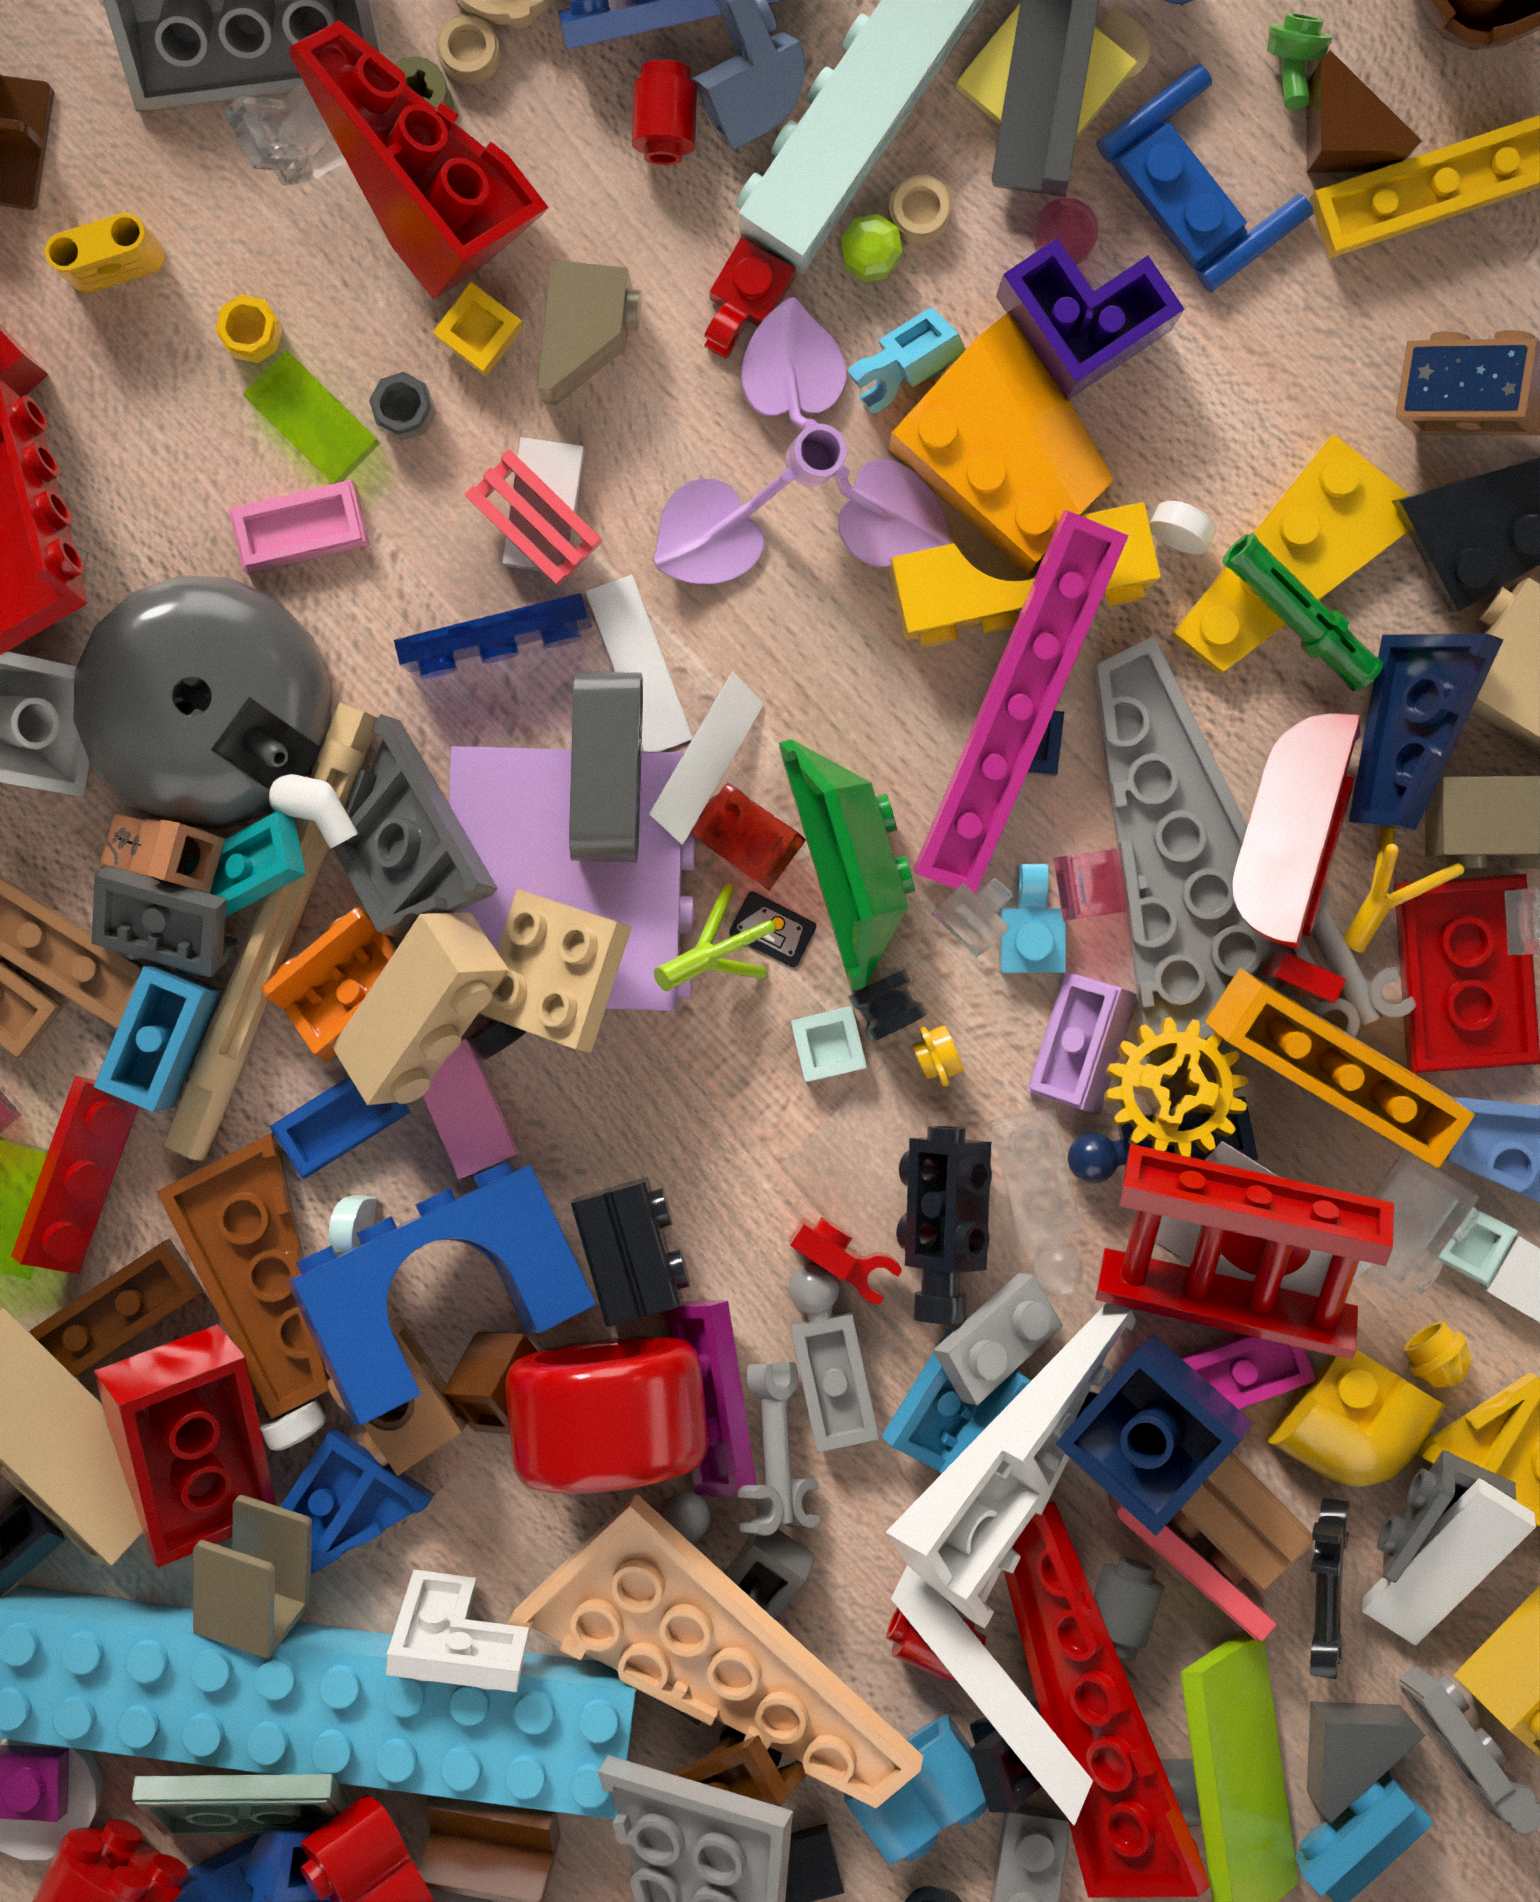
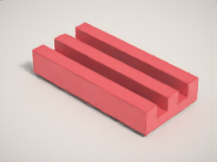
M508 449L500 457L501 462L494 469L490 467L482 476L484 479L476 487L472 486L464 495L559 587L603 541L524 462ZM512 472L583 540L576 549L505 481ZM494 490L566 558L559 567L549 560L487 499Z

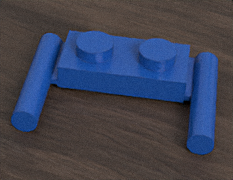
M1198 63L1097 141L1096 145L1102 157L1107 162L1112 163L1117 173L1191 268H1194L1201 284L1212 293L1312 216L1314 210L1309 200L1303 194L1298 193L1248 232L1245 229L1247 221L1171 123L1168 122L1164 125L1167 119L1212 85V78L1203 65Z

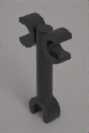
M1323 1498L1318 1523L1315 1522L1313 1526L1312 1540H1315V1550L1311 1563V1572H1316L1314 1635L1310 1659V1675L1337 1679L1338 1664H1341L1342 1634H1340L1343 1549H1347L1349 1539L1346 1525L1350 1501Z

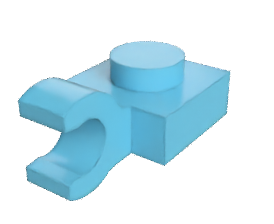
M931 306L879 339L882 351L872 357L860 359L847 372L859 388L877 379L875 385L870 390L865 391L859 396L861 402L871 413H877L887 408L893 402L897 395L898 387L904 379L914 387L925 379L933 378L942 373L949 364L956 361L966 349L959 333Z
M1018 864V908H999V971L1002 973L1066 972V909L1047 908L1048 864Z

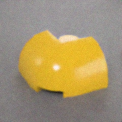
M1357 1349L1353 1360L1329 1354L1315 1375L1317 1381L1310 1383L1306 1391L1299 1387L1266 1441L1323 1478L1344 1486H1368L1391 1480L1413 1460L1446 1405Z

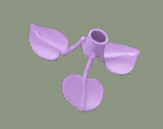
M791 297L785 300L761 322L748 343L743 356L740 374L744 395L756 412L760 415L772 417L789 411L791 423L802 431L787 450V469L742 507L735 490L722 481L697 479L681 486L670 497L662 512L654 563L657 569L665 575L685 583L712 585L732 581L750 570L758 561L764 549L765 539L763 533L756 523L748 517L793 480L804 486L814 487L826 483L831 477L836 480L841 494L850 499L839 513L838 531L846 549L859 561L873 567L887 568L889 567L891 557L951 544V535L945 514L931 489L916 472L898 461L874 459L867 462L860 469L854 488L850 485L847 477L849 469L843 465L847 455V447L841 433L830 425L817 424L814 419H806L801 415V412L813 415L828 410L838 400L844 390L847 375L846 364L840 347L833 337L810 316L797 298Z

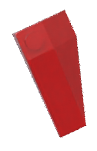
M340 20L291 46L288 54L389 243L433 300L479 271L549 208L508 154L491 141L486 148L454 123L459 115L443 102H440L437 108L427 102L406 85L404 71Z

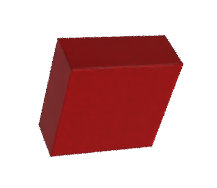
M1272 952L1262 976L1310 998L1327 1003H1336L1346 982L1345 978L1288 952Z

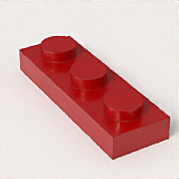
M76 1075L74 1077L11 1257L22 1265L74 1274L80 1273L139 1107L94 1088L96 1080Z

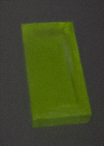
M288 350L242 394L332 484L343 482L381 444Z

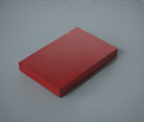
M1527 874L1452 879L1396 906L1402 1001L1413 996L1416 1002L1415 1008L1409 1014L1403 1016L1407 1070L1412 1073L1540 1064ZM1414 882L1394 884V892Z

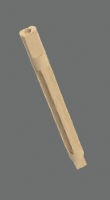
M339 702L310 778L329 783L345 809L356 775L362 767L375 734L372 730L378 718ZM295 817L306 875L262 898L163 1145L187 1158L198 1161H205L268 1003V999L261 991V987L276 975L277 970L285 960L329 849L328 844L313 820Z

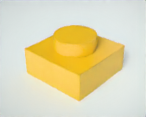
M470 282L432 333L436 340L487 377L524 329V325L521 319Z

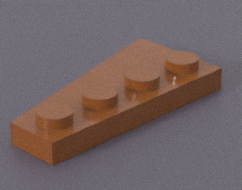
M270 1133L156 1192L230 1339L245 1356L249 1376L270 1418L273 1419L328 1391L327 1382L331 1377L325 1370L326 1365L286 1280L300 1274L295 1262L303 1259L304 1255L278 1140L274 1133Z

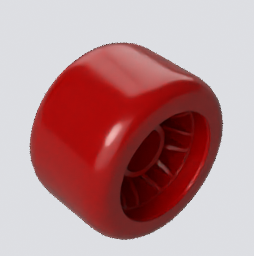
M626 1337L569 1344L524 1356L516 1360L508 1370L505 1380V1393L512 1461L519 1480L530 1489L549 1493L583 1494L637 1488L664 1482L687 1474L698 1468L707 1455L709 1435L702 1368L697 1351L685 1340L670 1337Z

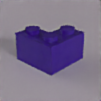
M1058 238L1005 272L996 295L1006 313L1010 312L1066 400L1071 399L1172 331L1185 310L1149 255L1093 291Z

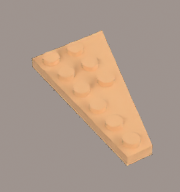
M637 1493L515 1608L507 1622L508 1625L528 1627L529 1629L532 1627L562 1642L559 1650L580 1661L584 1654L616 1669L620 1681L710 1726L714 1719L746 1734L744 1741L759 1735L767 1750L770 1746L802 1762L806 1774L874 1808L879 1807L921 1770L923 1755Z

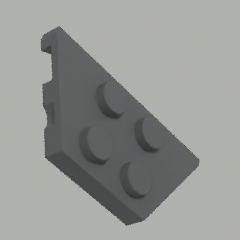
M381 714L372 730L373 733L382 736L381 745L371 771L358 770L346 809L358 834L338 844L333 849L377 932L399 937L408 933L420 914L453 913L492 896L498 888L401 721Z

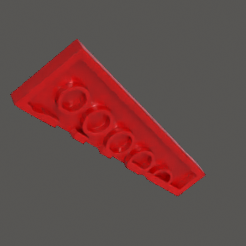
M1048 1501L1042 1515L1035 1513L1015 1541L1012 1549L1021 1558L1014 1572L1004 1571L1041 1717L1093 1780L1075 1825L1068 1819L1088 1898L1199 1897L1211 1886L1199 1856L1197 1844L1190 1834L1055 1501Z

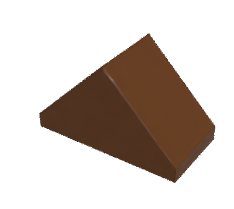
M1331 50L1320 60L1308 80L1310 103L1306 106L1307 173L1372 172L1407 160L1422 140Z

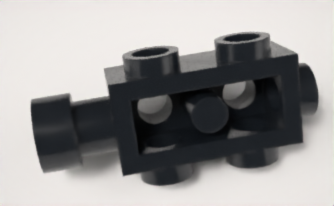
M927 1126V1137L909 1138V1150L903 1154L899 1163L900 1179L908 1187L907 1213L898 1222L896 1237L900 1247L905 1250V1266L922 1269L921 1291L915 1292L914 1320L935 1324L963 1323L965 1321L966 1295L960 1293V1273L987 1270V1250L990 1241L988 1223L990 1184L992 1180V1142L966 1139V1128Z

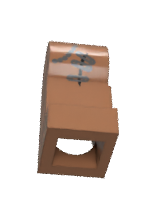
M113 814L100 864L210 894L225 838L177 822L146 819L145 821ZM196 842L200 848V861L197 868L190 875L185 876L180 868L181 857L184 850L190 844Z

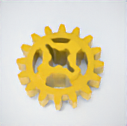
M1165 1018L1161 1023L1160 1035L1157 1036L1146 1024L1142 1025L1136 1031L1140 1046L1137 1047L1123 1040L1116 1050L1126 1061L1125 1065L1120 1063L1109 1064L1105 1072L1110 1078L1119 1081L1118 1087L1111 1088L1104 1093V1101L1120 1102L1122 1108L1111 1120L1112 1124L1119 1126L1129 1122L1133 1126L1134 1130L1129 1137V1144L1136 1145L1146 1137L1152 1140V1149L1165 1151L1168 1145L1174 1146L1175 1153L1190 1157L1191 1143L1193 1142L1205 1154L1212 1151L1216 1146L1211 1132L1215 1131L1224 1137L1232 1135L1236 1129L1232 1122L1226 1118L1227 1113L1241 1114L1247 1107V1104L1242 1100L1233 1097V1091L1241 1089L1248 1084V1077L1232 1075L1230 1067L1241 1057L1238 1051L1222 1055L1217 1050L1222 1037L1216 1032L1207 1040L1200 1038V1023L1194 1019L1188 1024L1184 1032H1177L1173 1018ZM1174 1047L1169 1061L1160 1066L1148 1063L1146 1065L1139 1064L1144 1057L1156 1050ZM1200 1057L1211 1068L1217 1084L1207 1081L1198 1065ZM1182 1066L1179 1075L1182 1077L1181 1088L1189 1091L1190 1095H1185L1170 1110V1090L1160 1086V1083H1166ZM1134 1093L1145 1097L1154 1113L1151 1122L1138 1108ZM1195 1111L1202 1114L1205 1112L1211 1114L1208 1120L1201 1126L1187 1131H1178L1183 1116L1187 1113Z

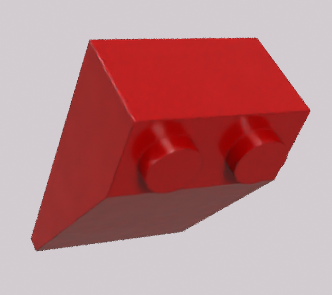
M218 1324L94 1371L107 1426L153 1562L157 1568L193 1554V1548L200 1540L217 1544L231 1538L233 1502L239 1495H245L277 1506L246 1359Z

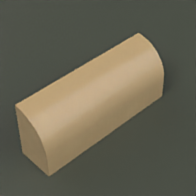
M3 1307L0 1309V1473L91 1561L97 1564L112 1566L140 1536L143 1529L107 1426L103 1405Z

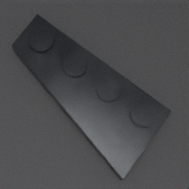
M1540 457L1445 484L1425 492L1392 500L1450 612L1462 611L1540 565Z

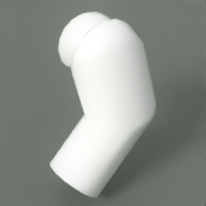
M294 774L281 776L273 782L269 793V803L273 810L291 817L313 820L330 849L358 834L329 783Z

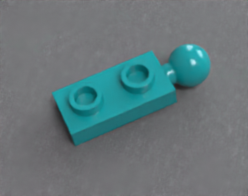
M276 811L224 840L210 894L227 899L226 917L306 875L295 817ZM200 854L183 863L185 876L190 875L197 868Z

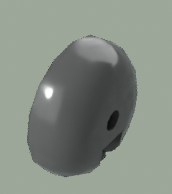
M180 575L132 592L94 627L75 668L73 720L92 769L126 805L159 820L177 822L190 827L229 828L274 811L269 803V793L273 782L281 776L290 774L305 777L316 763L330 727L331 681L314 637L277 598L230 577Z

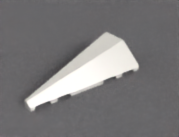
M1106 1303L886 1531V1534L906 1565L966 1617L983 1628L986 1627L994 1613L986 1604V1600L1001 1570L1013 1573L1021 1558L1012 1549L1015 1541L1035 1513L1042 1515L1069 1460V1456L1055 1443L1077 1419V1415L1091 1386L1095 1385L1104 1388L1112 1371L1105 1367L1103 1362L1125 1329L1132 1331L1136 1323L1132 1310L1127 1307Z

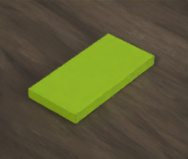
M1243 1630L1182 1670L1180 1674L1212 1902H1278L1298 1885L1299 1881L1265 1639L1263 1641L1260 1639L1256 1641Z

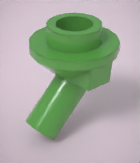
M1286 13L1284 23L1271 24L1268 31L1267 52L1282 57L1281 74L1284 105L1289 110H1299L1309 105L1310 93L1307 61H1320L1326 55L1333 39L1331 34L1321 31L1323 19L1298 13Z

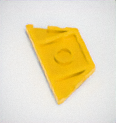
M1529 1372L1427 1438L1417 1454L1434 1464L1442 1450H1445L1515 1482V1501L1534 1512L1535 1524L1540 1526V1378Z

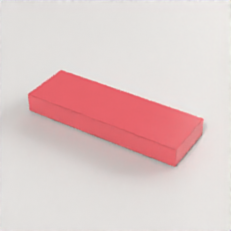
M1111 1495L1108 1496L1109 1505L1123 1523L1256 1641L1258 1639L1263 1641L1277 1626L1263 1605L1239 1584L1235 1585L1209 1557L1168 1522L1155 1536Z

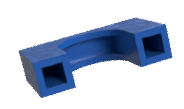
M506 1160L473 1176L478 1188L455 1198L451 1188H448L415 1204L420 1216L406 1223L396 1226L392 1216L357 1232L356 1235L360 1245L338 1256L333 1246L330 1245L295 1262L300 1274L286 1280L352 1423L361 1426L421 1395L390 1328L387 1315V1297L392 1279L403 1261L418 1248L437 1240L457 1241L481 1252L497 1270L526 1333L540 1334L597 1305L531 1164L512 1170L509 1161Z

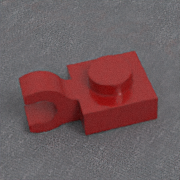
M741 237L710 290V300L722 307L717 311L704 334V337L707 338L704 347L727 359L746 324L750 322L759 327L769 313L780 305L796 276V268Z
M803 1217L790 1236V1246L842 1281L846 1280L852 1284L868 1302L880 1305L884 1299L883 1294L869 1285L868 1276L876 1268H885L891 1274L899 1277L902 1268L898 1261L892 1256L881 1252L859 1256L856 1254V1251L848 1247L853 1237L845 1230L824 1217H821L816 1225Z

